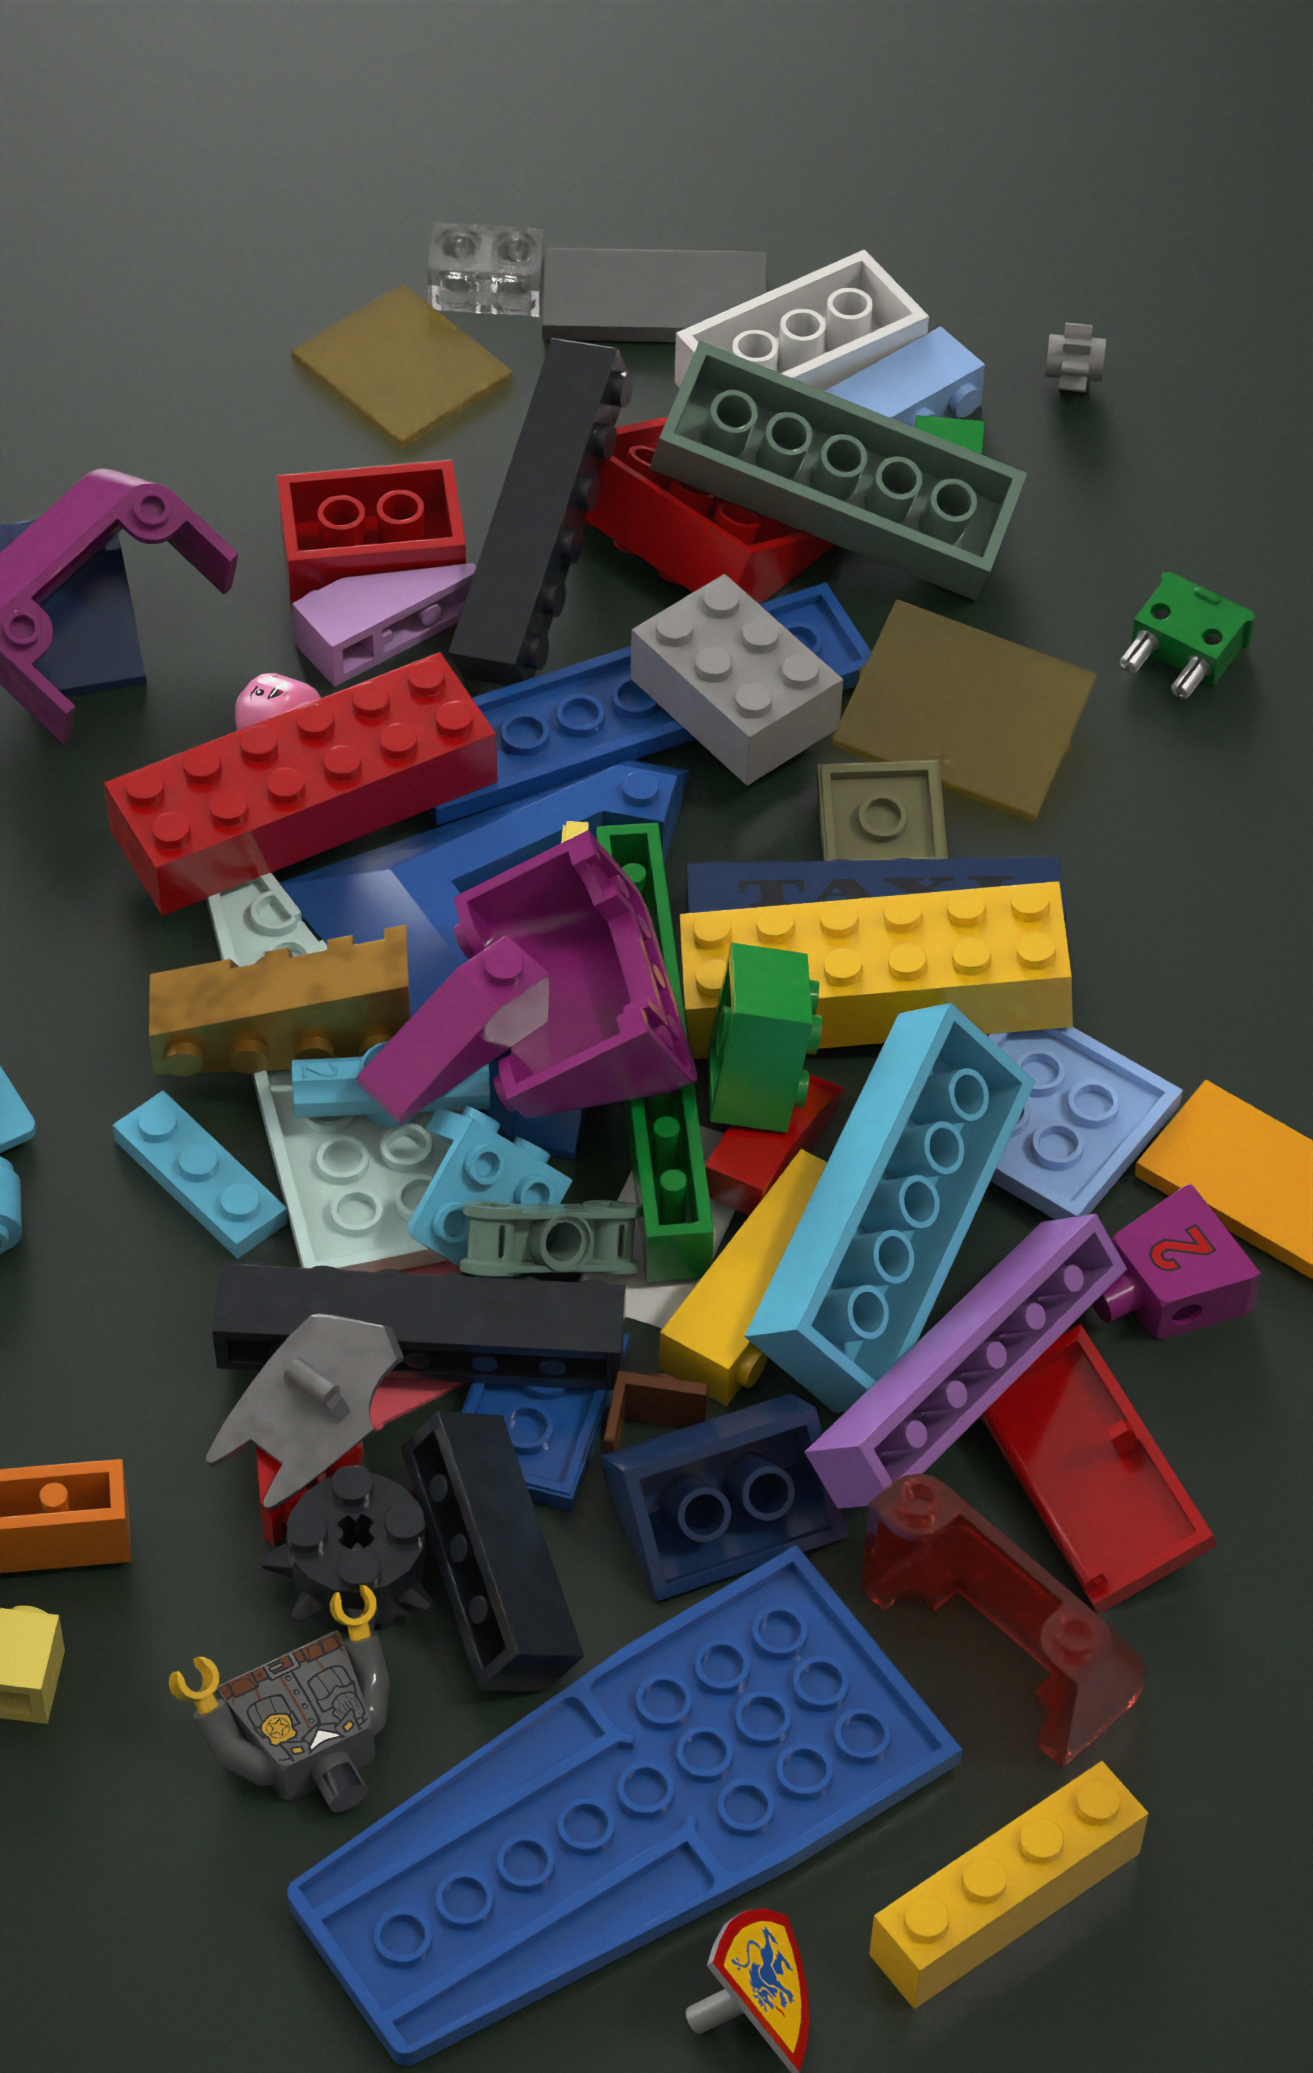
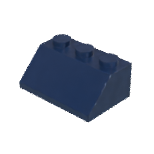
M790 1393L601 1455L618 1521L656 1601L755 1569L795 1545L802 1552L849 1537L842 1508L838 1509L805 1454V1451L822 1435L816 1407Z

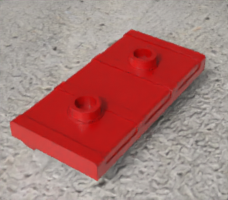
M1081 1324L1061 1335L980 1416L1008 1466L1098 1614L1105 1612L1216 1547L1217 1542L1211 1530Z

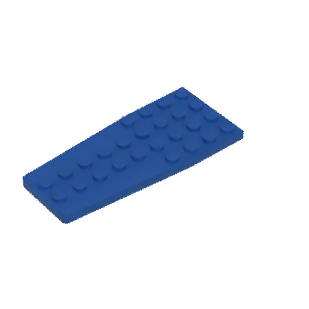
M795 1545L621 1648L293 1880L287 1889L289 1911L391 2058L401 2066H411L786 1873L959 1765L963 1749L799 1547Z

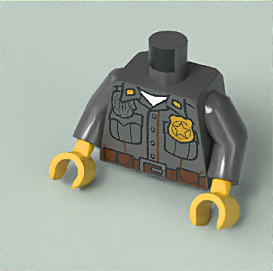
M360 1585L365 1608L363 1613L355 1619L344 1614L339 1592L334 1593L330 1602V1611L336 1621L348 1628L349 1637L344 1641L339 1631L336 1630L221 1685H218V1669L210 1659L205 1657L193 1658L194 1665L203 1678L202 1687L198 1692H194L187 1687L185 1679L179 1671L171 1674L169 1680L171 1693L181 1701L194 1703L197 1711L194 1713L193 1718L221 1767L258 1786L271 1785L285 1800H294L319 1788L333 1812L348 1810L364 1799L368 1793V1787L357 1769L369 1764L375 1758L374 1736L379 1734L386 1725L390 1678L378 1632L370 1631L368 1621L374 1616L377 1607L376 1598L372 1590L365 1585ZM215 1691L217 1693V1699L213 1695Z

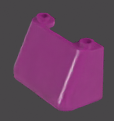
M589 830L453 897L460 922L454 926V935L460 949L469 960L507 934L550 973L548 1022L510 1048L512 1054L499 1060L500 1074L493 1079L498 1097L509 1112L512 1113L517 1110L528 1119L671 1093L697 1081L696 1067L648 908L631 878Z

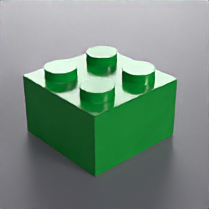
M731 942L707 1049L710 1122L787 1133L793 1108H804L809 1086V1070L802 1068L806 1054H817L822 1031V1016L815 1015L819 998V981L810 980L808 954Z

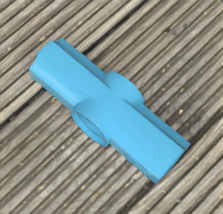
M388 1042L376 1044L368 1049L363 1057L292 1060L294 1118L366 1115L372 1122L378 1125L395 1127L413 1120L417 1113L399 1124L357 1085V1075ZM489 1064L480 1068L419 1112L436 1111L437 1108L448 1111L464 1110L466 1106L474 1109H490Z

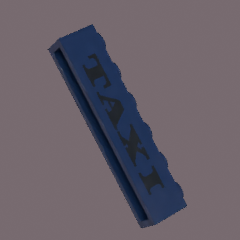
M1020 856L1016 858L959 857L956 859L897 858L894 860L836 859L832 861L795 862L775 860L771 862L726 863L713 861L709 863H686V914L1059 881L1065 926L1067 919L1060 857Z

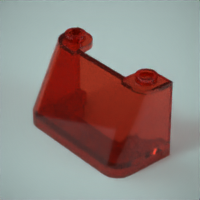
M920 1473L905 1475L891 1483L869 1502L860 1590L884 1611L894 1604L896 1598L913 1596L923 1598L924 1604L933 1612L956 1592H959L1052 1673L1049 1678L1037 1687L1035 1702L1046 1710L1047 1722L1039 1731L1037 1746L1059 1766L1064 1768L1139 1698L1142 1693L1146 1665L1138 1649L945 1483L930 1475Z

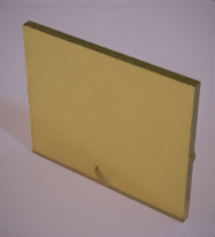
M896 599L867 664L860 668L859 682L840 721V728L836 730L832 738L831 745L874 762L939 760L941 787L1035 822L1064 754L1071 750L1070 739L1096 681L1097 673Z

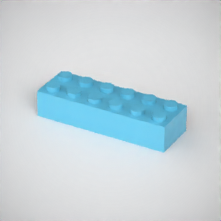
M952 1003L898 1014L744 1336L834 1413L847 1411L917 1343L1036 1082Z

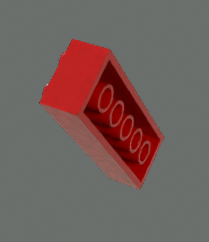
M441 652L104 782L110 831L160 914L164 916L212 895L224 892L498 782L496 733Z

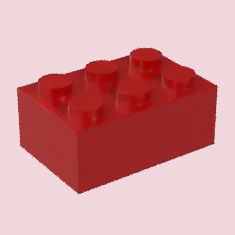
M453 460L277 475L280 527L291 610L292 603L302 599L309 592L319 590L341 578L467 564L466 541Z

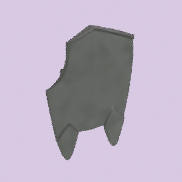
M327 1314L311 1315L273 1354L242 1395L213 1441L206 1456L207 1463L210 1466H216L254 1443L282 1465L264 1498L263 1505L268 1511L273 1510L300 1493L306 1485L331 1467L374 1430L370 1419L372 1398L382 1380L404 1358L392 1327Z

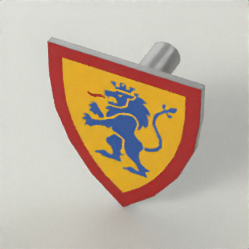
M765 1908L743 1911L723 1925L713 1944L707 1967L724 1987V1990L687 2007L686 2017L694 2032L702 2034L737 2016L745 2014L790 2072L799 2073L806 2051L810 2025L809 2000L802 1959L788 1915Z

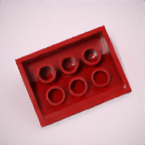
M668 416L616 427L617 440L614 453L610 459H604L599 475L600 494L598 503L592 512H587L584 521L585 525L597 527L613 538V544L621 551L640 556L657 568V574L668 582L683 585L690 591L695 592L723 574H726L758 604L766 601L836 545L650 470L649 467Z

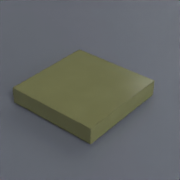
M939 760L817 764L816 780L823 861L836 859L894 860L897 858L948 859Z

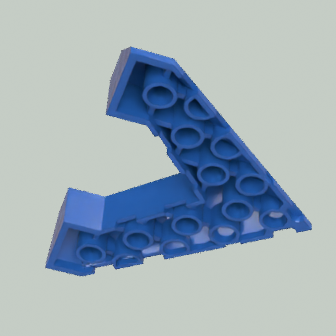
M628 760L279 884L299 908L302 918L308 923L309 930L318 942L323 940L326 945L329 939L353 935L356 944L384 939L385 928L407 925L411 1018L459 966L469 960L460 949L454 935V926L460 922L453 897L561 844L563 825H566L567 821L589 822V832L595 838L596 827L658 822L663 861L665 862L688 785L690 770ZM509 1048L488 1063L490 1109L483 1110L489 1117L501 1124L497 1133L512 1143L516 1137H519L543 1149L550 1156L575 1161L591 1107L528 1119L517 1110L511 1113L499 1099L493 1081L494 1077L500 1074L499 1060L511 1055V1049Z

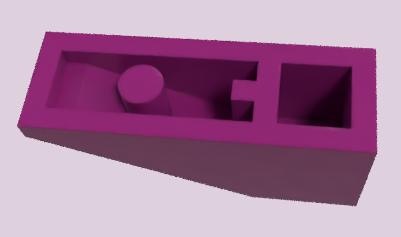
M506 934L459 966L357 1075V1085L397 1123H403L548 1022L550 973Z

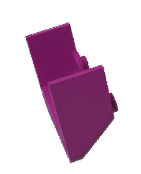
M98 469L85 475L0 553V685L63 745L72 737L75 705L33 666L48 652L53 640L52 622L39 605L122 529L132 538L142 543L159 544L167 541L223 595L232 588L239 554L168 487L111 469Z

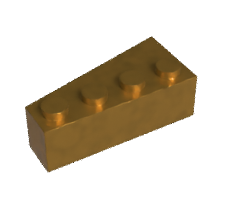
M407 925L385 928L384 939L356 944L353 935L327 940V950L293 956L289 947L267 951L265 956L253 965L239 967L231 959L150 974L149 1040L154 1075L192 1076L197 1073L220 1072L254 1074L261 1071L292 1070V1060L363 1057L368 1049L376 1044L390 1041L410 1019Z

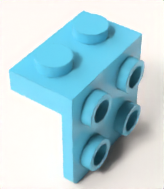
M466 1106L462 1115L437 1108L425 1131L450 1145V1148L407 1226L408 1234L413 1240L460 1267V1260L467 1257L469 1217L463 1214V1204L465 1202L497 1201L514 1204H560L572 1182V1179L546 1164L550 1158V1154L519 1137H516L513 1143L497 1134L501 1126L500 1123L469 1106ZM519 1273V1275L514 1276H474L484 1278L512 1279L521 1276L522 1273Z

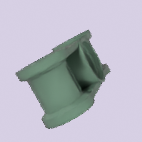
M611 1200L585 1201L583 1204H514L497 1201H469L463 1204V1214L469 1217L467 1257L460 1260V1271L464 1273L483 1276L519 1275V1273L592 1272L611 1275H627L639 1272V1261L633 1258L635 1219L642 1216V1206L640 1204ZM556 1225L558 1232L556 1242L547 1251V1235L551 1228Z

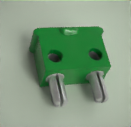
M1163 572L1160 576L1159 587L1134 618L1132 645L1120 659V666L1124 671L1130 668L1128 672L1134 674L1149 655L1182 671L1171 685V690L1176 697L1181 693L1180 699H1187L1200 681L1214 687L1241 649L1251 647L1255 615L1253 611L1172 572Z

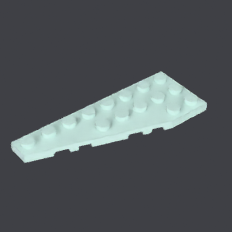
M272 873L206 898L221 960L231 959L239 967L255 964L265 956L267 951L289 947L293 956L327 950L326 943L323 940L318 942L302 921L301 911ZM292 1070L261 1071L251 1074L285 1207H287L301 1268L325 1265L339 1270L378 1272L384 1269L405 1270L448 1261L413 1240L407 1231L411 1217L450 1148V1145L425 1131L435 1111L418 1112L413 1120L395 1127L378 1125L372 1122L366 1115L294 1118Z

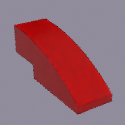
M809 1074L805 1106L803 1109L793 1108L787 1133L731 1125L705 1163L709 1199L750 1216L798 1152L803 1149L811 1153L844 1098L845 1088Z

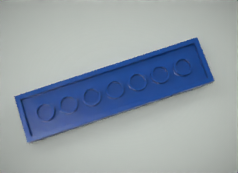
M827 582L759 604L843 679L842 691L877 679L878 661ZM631 646L473 697L472 699L496 733L498 782L431 808L429 812L438 826L628 760H636L696 740V738L631 679Z

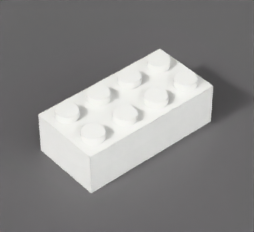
M864 249L677 332L675 383L680 388L699 341H702L826 391L928 334L929 316Z

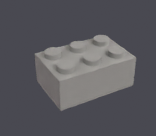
M723 574L631 630V679L746 785L751 784L840 728L843 679L726 574Z

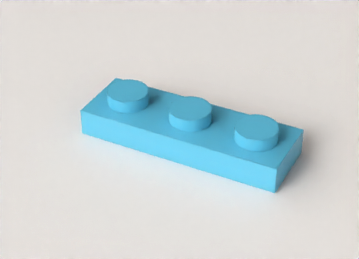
M163 1090L112 1125L114 1140L237 1259L288 1224L287 1207Z

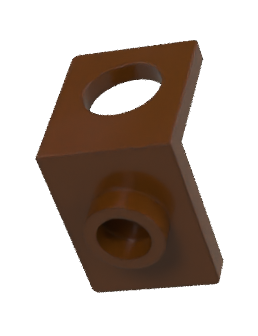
M618 1371L604 1437V1454L619 1450L625 1420L682 1429L707 1421L708 1384L679 1380L665 1373L644 1375Z

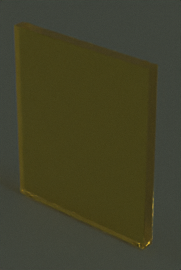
M401 284L292 350V359L399 448L410 444L513 379L512 370L405 284Z

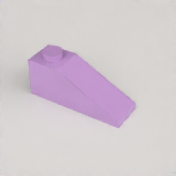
M474 563L346 577L319 590L311 591L302 599L292 603L295 645L325 678L336 687L457 624L477 566Z

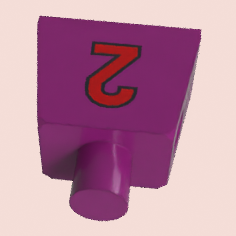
M1190 1183L1177 1190L1115 1234L1111 1241L1127 1270L1092 1304L1099 1318L1105 1323H1110L1134 1312L1152 1337L1165 1339L1252 1312L1261 1273Z

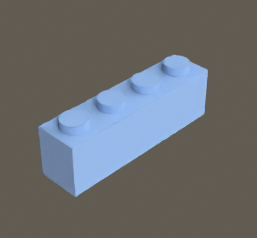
M940 326L827 389L826 392L915 427L916 415L958 419L970 415L977 407L981 406L985 364Z

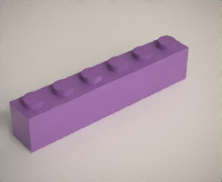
M1097 1214L1041 1222L805 1451L806 1456L838 1509L893 1504L1127 1270Z

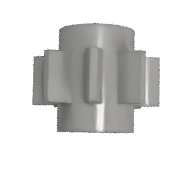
M1065 323L1064 335L1049 334L1045 376L1059 378L1058 390L1086 392L1087 380L1102 381L1106 339L1091 338L1093 325Z

